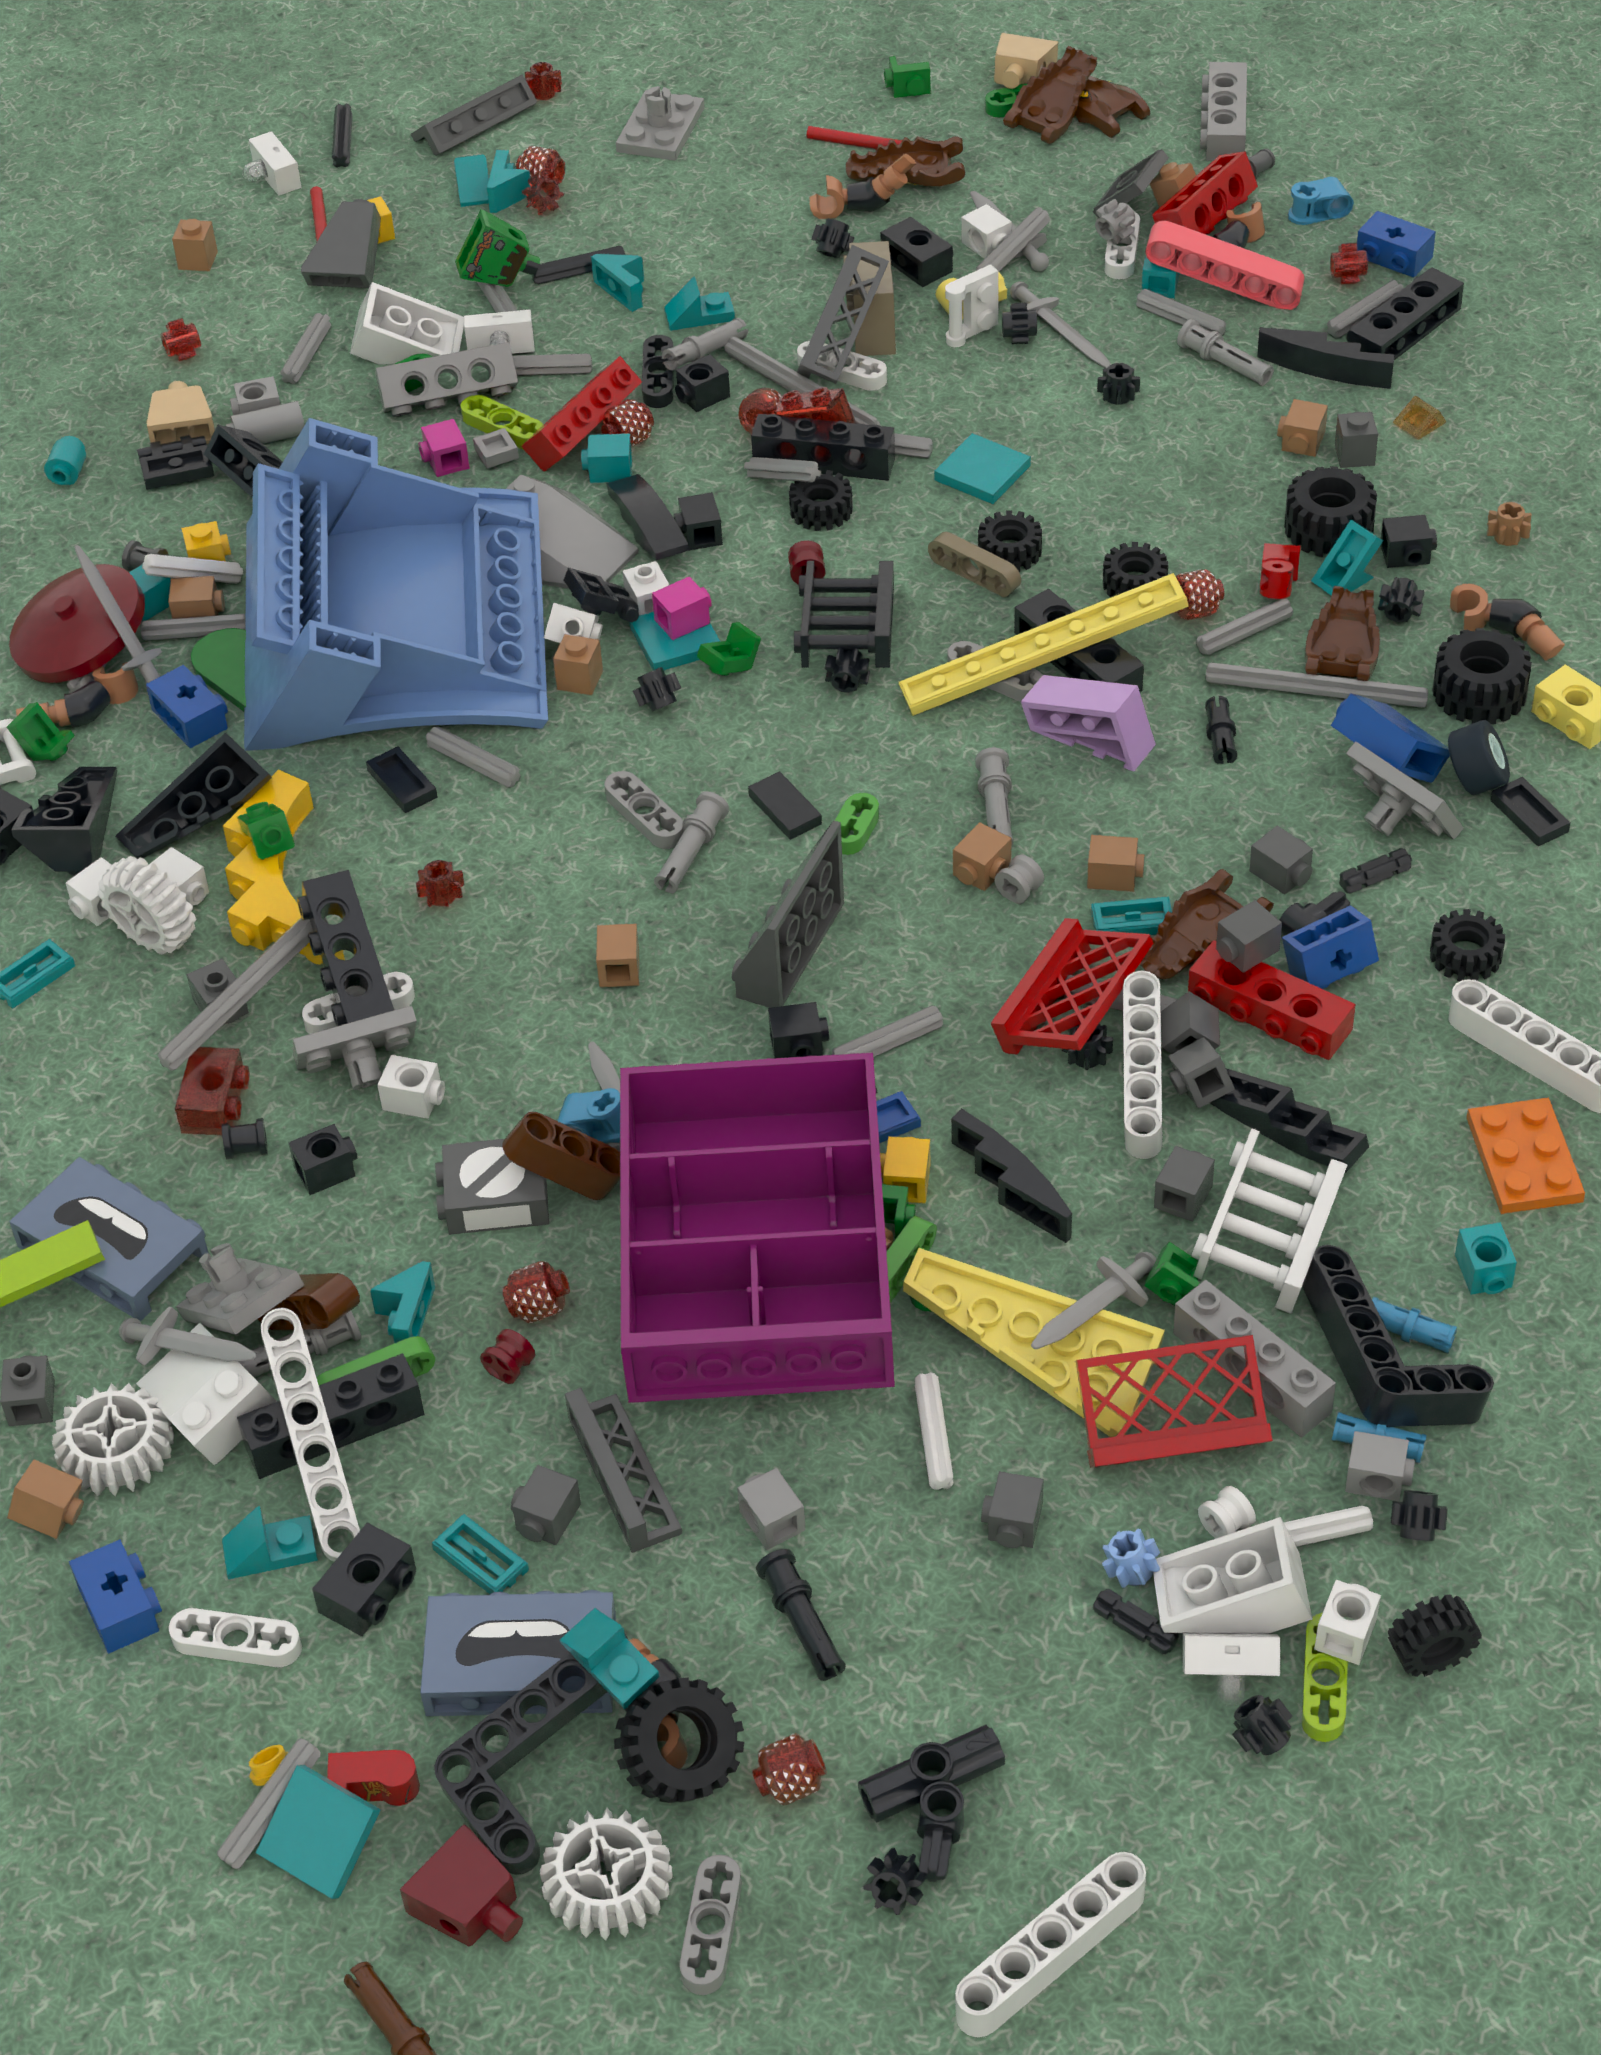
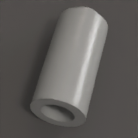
M298 401L233 415L230 416L231 423L225 424L227 427L248 431L262 444L299 436L304 427V420Z

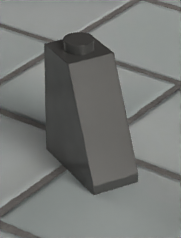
M356 199L353 202L342 201L301 266V273L307 285L351 288L370 287L373 282L381 216L375 203L364 199Z

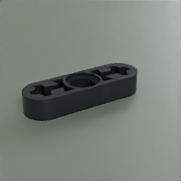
M665 335L651 336L643 343L642 395L643 402L652 408H663L673 401L674 370L667 369L663 363L673 357L670 356L662 359V356H655L657 350H661L662 355L664 350L673 347L672 339ZM654 370L666 371L659 374L651 373ZM655 387H661L659 393H655Z

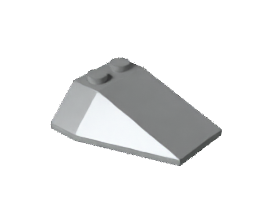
M525 475L518 476L506 488L538 493L542 585L568 588L563 581L568 567L601 576L605 582H609L639 552L638 547L571 492Z

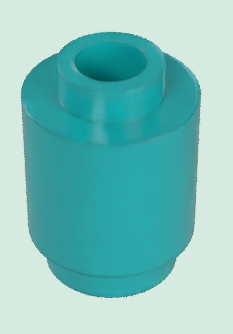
M64 436L54 443L44 466L45 475L50 481L58 485H72L77 481L86 460L83 442L73 436Z

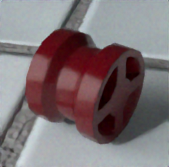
M806 540L795 543L789 549L790 576L798 585L799 575H806L807 561H814L815 578H824L826 570L825 563L823 562V549L819 544Z
M503 1329L497 1335L494 1347H487L481 1354L480 1360L490 1375L507 1384H513L520 1376V1368L529 1365L534 1360L536 1354L530 1342L520 1333L511 1329Z

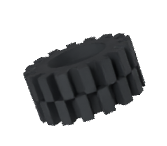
M827 470L826 474H821L819 478H815L814 482L795 481V483H791L789 491L791 518H795L797 525L803 523V528L808 530L811 526H814L815 531H821L822 526H826L827 531L833 529V524H836L838 527L842 526L843 520L848 521L850 514L853 512L852 485L850 486V481L847 478L843 480V475L840 473L833 476V471ZM817 499H827V501H820V502H819V501H814V500H817Z
M1006 510V515L1004 516L1000 512L994 513V519L988 516L985 518V523H980L978 547L1012 563L1019 572L1021 566L1025 570L1030 569L1031 563L1036 565L1039 557L1042 555L1041 524L1039 521L1034 522V517L1031 515L1024 518V512L1018 511L1017 515H1012V510ZM1015 540V541H1018V542H1015V543H1004V542H1002V541Z
M1132 542V547H1128L1126 543L1120 544V550L1113 547L1110 549V554L1106 553L1103 561V588L1107 590L1109 597L1119 595L1168 575L1167 556L1165 553L1160 554L1158 547L1150 550V544L1144 543L1143 547H1138V542ZM1128 572H1141V573H1144V574H1142V575H1130V574H1127V573H1128Z
M1464 909L1463 915H1459L1457 910L1450 912L1449 918L1444 914L1440 917L1439 923H1435L1430 946L1431 962H1435V968L1438 971L1445 968L1444 976L1451 978L1453 974H1457V981L1464 980L1465 976H1470L1471 980L1478 981L1479 974L1485 980L1490 977L1491 971L1496 973L1499 969V964H1501L1505 934H1502L1503 927L1501 924L1495 925V918L1490 916L1486 920L1484 919V912L1477 911L1476 916L1470 915L1471 909ZM1469 941L1479 945L1481 948L1466 950L1457 947L1453 943Z
M1444 1595L1441 1600L1438 1596L1431 1597L1428 1604H1424L1423 1601L1415 1604L1417 1609L1413 1611L1405 1610L1402 1613L1404 1618H1396L1392 1623L1394 1628H1389L1388 1630L1389 1642L1407 1674L1411 1673L1412 1676L1416 1677L1421 1673L1424 1677L1431 1675L1436 1669L1439 1672L1444 1671L1449 1664L1455 1667L1461 1663L1459 1658H1468L1472 1654L1471 1649L1477 1648L1480 1644L1478 1639H1482L1480 1629L1464 1600L1462 1601L1459 1596L1453 1598L1452 1595Z

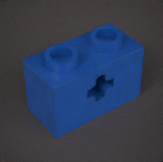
M1376 211L1358 230L1356 257L1414 278L1433 258L1436 231Z
M184 665L146 684L152 711L190 749L228 729L225 717L228 709L223 698L219 694L214 695L207 688L202 677L198 674L194 676Z
M1351 905L1282 937L1290 975L1321 989L1328 987L1332 982L1347 975L1359 973L1365 967L1379 961L1371 920Z
M120 1539L69 1561L77 1587L108 1654L159 1632L155 1614L162 1612L159 1601L152 1586L143 1589L139 1580L146 1578L141 1562L136 1552L127 1555Z

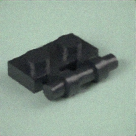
M190 435L181 436L179 441L164 444L156 441L151 442L149 447L137 449L146 490L215 476L212 462L204 455L207 448L205 436L191 438Z
M568 567L563 581L571 590L572 596L579 601L583 610L595 615H601L602 611L611 614L616 612L621 619L631 623L638 620V605L629 597V593L624 587L605 582L601 576Z

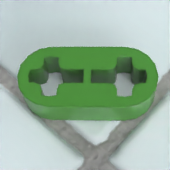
M856 793L850 796L837 815L835 821L841 822L842 854L850 855L861 851L879 820V803L873 795ZM862 811L860 816L856 817V813H860ZM853 830V831H854V835H849V836H848V834L850 833V831Z

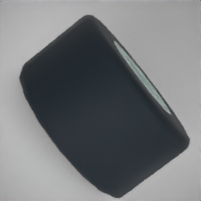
M1478 721L1450 732L1448 749L1451 761L1461 784L1471 795H1477L1509 782L1510 768L1505 749L1496 730L1488 721Z

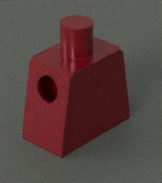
M465 1824L400 1888L405 1912L467 1946H472L488 1929L504 1942H508L519 1932L523 1924V1917L510 1908L517 1898L512 1876Z

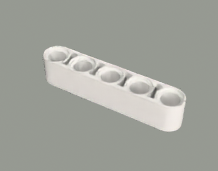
M1136 971L1128 975L1123 984L1125 1147L1129 1154L1136 1158L1148 1159L1156 1156L1162 1148L1160 983L1154 974L1148 971ZM1139 1132H1148L1147 1134H1138Z
M1467 979L1455 984L1452 989L1449 1010V1022L1455 1029L1588 1109L1601 1113L1600 1052L1479 981Z
M1119 1852L1109 1856L965 1976L957 1985L955 1993L956 2020L960 2029L973 2037H984L993 2033L1136 1912L1143 1904L1145 1896L1146 1870L1141 1859L1127 1852ZM1118 1880H1125L1133 1885L1123 1888L1113 1883ZM1082 1910H1091L1098 1915L1086 1918L1077 1913ZM1047 1940H1054L1062 1945L1051 1949L1043 1946L1041 1943ZM1016 1970L1024 1973L1026 1976L1021 1979H1010L1004 1974ZM980 2001L986 2003L989 2007L976 2011L970 2009L967 2005Z

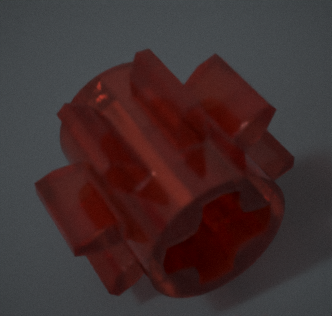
M535 63L530 67V72H525V79L536 99L549 100L555 96L556 92L562 91L561 71H553V66L550 63Z
M548 172L543 173L539 179L535 175L528 179L531 187H527L522 191V194L527 195L528 203L526 207L532 206L538 209V215L543 214L547 207L551 211L556 210L559 206L555 200H559L564 196V193L560 192L558 186L560 180L549 178ZM542 189H543V190L545 191V193H546V195H545L544 197L541 196V194H540V192L542 191Z
M1345 243L1338 246V252H1333L1330 255L1332 278L1341 277V285L1359 282V276L1367 275L1368 260L1366 251H1357V243Z
M183 318L167 322V331L161 333L160 336L168 357L177 355L179 362L194 357L196 355L195 349L201 347V340L193 323L185 325Z
M435 860L428 863L424 870H418L419 881L415 883L418 897H427L428 906L448 907L456 898L463 897L461 889L465 885L462 870L454 871L452 862Z

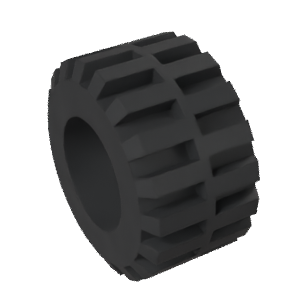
M1330 466V468L1317 467L1314 471L1307 470L1302 472V476H1296L1287 489L1284 523L1287 538H1291L1293 545H1301L1302 551L1306 553L1314 551L1315 556L1323 557V554H1329L1350 520L1355 521L1373 533L1377 493L1376 490H1373L1374 485L1370 481H1365V476L1360 473L1354 474L1353 470L1347 468L1343 470L1334 466Z
M1476 628L1475 631L1467 629L1460 631V635L1453 634L1449 636L1447 642H1442L1439 652H1437L1432 689L1433 696L1436 697L1435 702L1439 707L1444 706L1443 712L1447 715L1456 714V720L1462 722L1465 719L1472 720V724L1482 720H1486L1490 724H1496L1497 719L1503 722L1509 720L1511 714L1517 715L1521 711V706H1524L1526 702L1532 665L1529 651L1524 650L1525 645L1523 643L1514 641L1513 636L1500 634V631L1494 629L1491 631H1485L1484 628Z
M689 1677L667 1680L648 1687L626 1709H623L627 1713L625 1717L618 1718L615 1729L621 1730L620 1738L614 1739V1750L621 1749L623 1758L618 1759L617 1763L620 1770L627 1769L630 1773L626 1780L632 1787L640 1786L643 1788L641 1794L648 1798L658 1797L660 1798L659 1802L672 1803L704 1798L713 1794L714 1789L722 1788L729 1781L726 1776L728 1773L736 1772L740 1764L739 1761L735 1760V1756L737 1753L743 1752L744 1742L737 1741V1733L744 1731L742 1721L734 1722L732 1714L738 1711L733 1702L724 1703L722 1698L725 1693L718 1687L709 1689L707 1688L708 1682L700 1679L689 1681ZM671 1712H679L689 1717L699 1731L701 1743L699 1754L695 1762L686 1769H678L670 1765L663 1758L658 1748L657 1732L663 1718Z

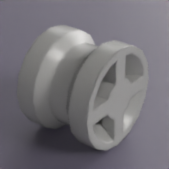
M1021 854L1015 856L1010 861L1009 868L1001 869L995 876V885L1000 894L1016 904L1026 901L1030 896V890L1038 889L1044 882V874L1038 863L1032 858Z

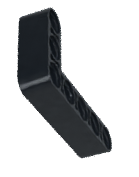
M1333 1245L1319 1246L1315 1250L1303 1282V1290L1364 1417L1373 1424L1387 1425L1386 1427L1466 1425L1476 1423L1480 1419L1493 1388L1494 1381L1492 1376L1483 1368L1469 1364L1404 1366L1349 1254Z
M570 1652L442 1751L434 1765L436 1778L444 1794L481 1842L506 1870L514 1875L525 1874L538 1864L540 1847L531 1827L495 1783V1780L607 1693L602 1685ZM571 1676H579L586 1680L584 1686L577 1692L568 1693L561 1689L563 1682ZM540 1705L548 1709L546 1716L538 1722L531 1723L523 1719L525 1712L532 1706ZM496 1735L507 1736L509 1742L504 1750L492 1753L485 1749L490 1738ZM466 1765L471 1768L469 1776L464 1781L452 1783L447 1780L448 1773L453 1767ZM489 1801L499 1804L498 1813L493 1818L481 1820L475 1817L477 1808L481 1804ZM521 1838L528 1842V1848L523 1855L511 1858L504 1854V1849L511 1840Z

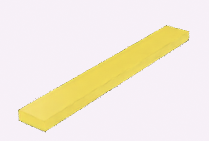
M1172 573L899 681V686L910 712L914 716L1189 607L1187 597L1176 576Z

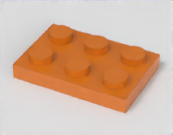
M1549 1097L1468 1109L1467 1121L1501 1214L1584 1202L1585 1191Z

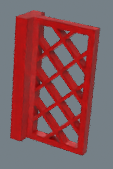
M1065 918L991 1022L1003 1052L1017 1055L1024 1045L1081 1050L1123 989L1124 980L1128 975L1135 972L1154 944L1151 935L1083 930L1078 919ZM1089 944H1092V945H1103V946L1098 947V948H1096V949L1090 951L1091 948H1090ZM1128 947H1134L1131 951L1127 953H1124L1118 957L1115 956V953L1119 951H1122ZM1110 956L1111 960L1092 969L1089 968V965ZM1082 968L1085 969V972L1066 980L1068 975H1073ZM1117 971L1114 977L1097 983V979ZM1086 984H1093L1092 987L1087 988L1074 995H1071L1070 993L1071 991L1078 989ZM1066 994V999L1053 1004L1058 997ZM1099 997L1095 1004L1082 1010L1078 1009V1006ZM1071 1009L1075 1012L1058 1021H1052V1018ZM1045 1021L1048 1022L1049 1025L1034 1031L1039 1024ZM1081 1024L1074 1035L1059 1034Z
M1253 1335L1075 1361L1089 1446L1087 1453L1090 1468L1273 1441L1270 1423H1267ZM1243 1346L1246 1366L1238 1377L1235 1378L1216 1362L1226 1348ZM1217 1350L1212 1359L1202 1353L1204 1351ZM1192 1353L1207 1364L1193 1385L1172 1370L1183 1354ZM1174 1356L1168 1365L1158 1359ZM1148 1359L1163 1370L1149 1391L1128 1376L1140 1360ZM1130 1362L1124 1371L1113 1365ZM1105 1366L1119 1376L1105 1397L1090 1387L1087 1368ZM1211 1369H1214L1232 1383L1219 1403H1216L1198 1389ZM1247 1373L1250 1388L1242 1383V1380L1245 1378ZM1167 1375L1188 1389V1392L1174 1410L1153 1395ZM1123 1381L1145 1396L1131 1416L1109 1401ZM1237 1387L1252 1398L1255 1417L1238 1419L1223 1408ZM1193 1394L1214 1408L1204 1424L1193 1425L1179 1414ZM1092 1396L1101 1402L1095 1411L1093 1409ZM1149 1400L1170 1415L1161 1429L1157 1431H1149L1135 1420ZM1106 1406L1124 1419L1126 1423L1115 1437L1098 1439L1095 1419ZM1218 1413L1228 1419L1227 1421L1213 1422ZM1175 1419L1185 1426L1168 1429ZM1131 1425L1141 1432L1124 1435Z

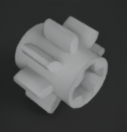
M1113 199L1096 210L1099 218L1095 222V227L1103 239H1113L1114 243L1117 244L1135 232L1131 226L1135 222V214L1128 204H1118L1116 199Z

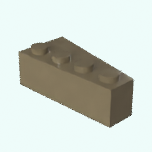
M889 241L849 243V250L854 245L889 261L855 339V353L864 356L895 355L894 290ZM843 255V262H845L847 255ZM860 260L857 272L861 281L874 278L879 267ZM852 278L849 286L856 284L854 278ZM871 285L864 287L867 294L870 290ZM859 290L846 294V305L849 312L863 306L864 302ZM858 315L853 317L854 324L857 320Z

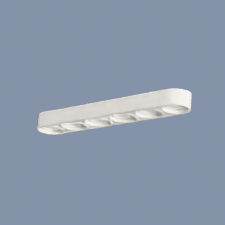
M277 1308L268 1312L262 1320V1339L321 1549L327 1558L335 1562L342 1552L333 1551L329 1547L327 1541L329 1535L337 1529H346L355 1538L360 1529L301 1322L293 1311ZM278 1319L288 1320L294 1326L293 1335L285 1341L274 1340L268 1333L270 1325ZM296 1360L305 1366L306 1373L302 1380L290 1383L281 1377V1367L288 1361ZM301 1402L312 1403L318 1410L317 1418L307 1425L298 1424L292 1417L293 1408ZM313 1444L324 1445L330 1452L329 1460L320 1467L310 1466L304 1460L305 1450ZM326 1486L337 1488L342 1494L341 1503L334 1509L326 1510L321 1508L315 1499L321 1488Z

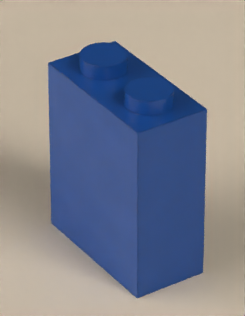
M1350 693L1348 698L1339 705L1336 717L1330 725L1354 743L1355 741L1408 777L1432 783L1450 756L1447 746L1389 705Z

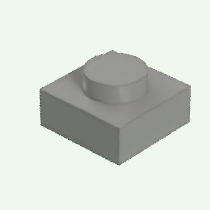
M505 428L473 438L474 449L486 468L519 458L518 447Z

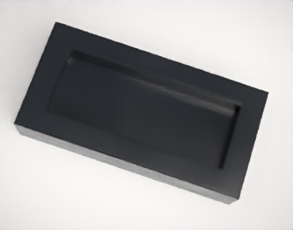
M399 746L366 761L367 771L404 813L438 798L436 787Z
M780 771L748 786L749 797L790 840L822 825V815Z
M1523 776L1492 791L1490 801L1538 847L1569 832L1571 822Z

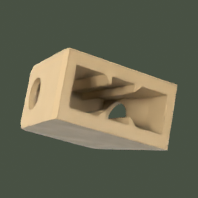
M1002 33L995 56L994 82L1013 89L1019 84L1028 83L1031 76L1038 77L1042 67L1047 68L1050 62H1057L1059 42Z
M174 381L168 386V389L152 393L147 419L150 442L160 441V444L179 441L181 436L190 435L191 438L205 436L206 444H209L215 428L211 411L200 386H187L182 381Z

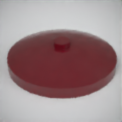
M96 564V568L134 633H136L145 610V598L142 589L133 576L125 569L115 565ZM82 568L58 577L34 595L18 615L11 630L9 640L11 656L25 675L45 683L66 682L87 675L106 664L126 646Z

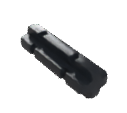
M1399 848L1388 853L1390 857L1382 855L1358 865V870L1353 867L1341 872L1339 884L1349 894L1361 890L1363 884L1365 887H1368L1394 876V871L1400 874L1409 870L1412 861L1411 855L1407 853L1406 849Z
M1110 1589L1101 1591L1093 1604L1095 1613L1106 1620L1109 1617L1113 1618L1114 1625L1143 1643L1145 1640L1150 1641L1149 1646L1161 1654H1167L1173 1650L1179 1638L1178 1633H1164L1161 1625H1159V1619L1130 1601L1122 1602L1123 1598Z

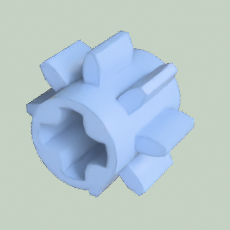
M1137 1529L1135 1532L1118 1531L1110 1540L1109 1545H1103L1102 1547L1107 1557V1560L1102 1563L1109 1578L1117 1576L1122 1588H1125L1127 1585H1145L1152 1577L1153 1572L1160 1570L1155 1558L1160 1554L1154 1538L1145 1540L1141 1529Z

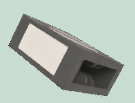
M504 1139L442 1145V1162L435 1163L437 1187H444V1194L436 1195L438 1219H446L449 1235L549 1225L547 1179L510 1161L503 1151L502 1143Z

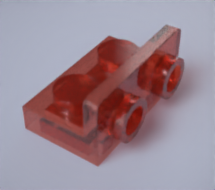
M820 387L805 393H800L798 390L790 391L780 397V401L771 410L772 414L778 416L856 423L843 388L828 390L827 387Z

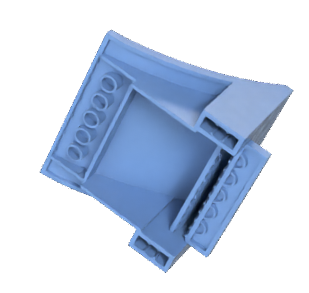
M309 418L279 469L258 463L253 471V514L246 524L245 751L285 748L334 736L401 727L485 724L543 728L548 721L538 493L510 489L458 488L378 465V437Z

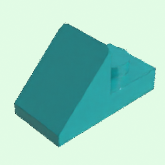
M496 150L487 184L490 213H497L532 195L529 170L516 169L515 163H510L509 150Z
M481 154L455 158L454 166L461 207L489 204L487 194L489 175L486 156Z
M595 254L591 256L594 283L631 312L642 308V282H644L642 257L638 255Z
M695 276L664 307L670 331L730 322L735 319V311L729 292L710 293L700 296Z
M1350 520L1311 582L1331 596L1334 586H1341L1350 592L1354 591L1374 578L1364 569L1383 540L1360 524Z
M422 1261L373 1287L370 1291L375 1314L389 1316L388 1335L393 1336L394 1343L420 1335L435 1290L431 1262Z
M258 1506L222 1538L228 1580L318 1561L310 1515L265 1524L261 1508Z
M596 1608L590 1611L560 1639V1643L624 1709L660 1677L659 1671L626 1638L624 1628Z

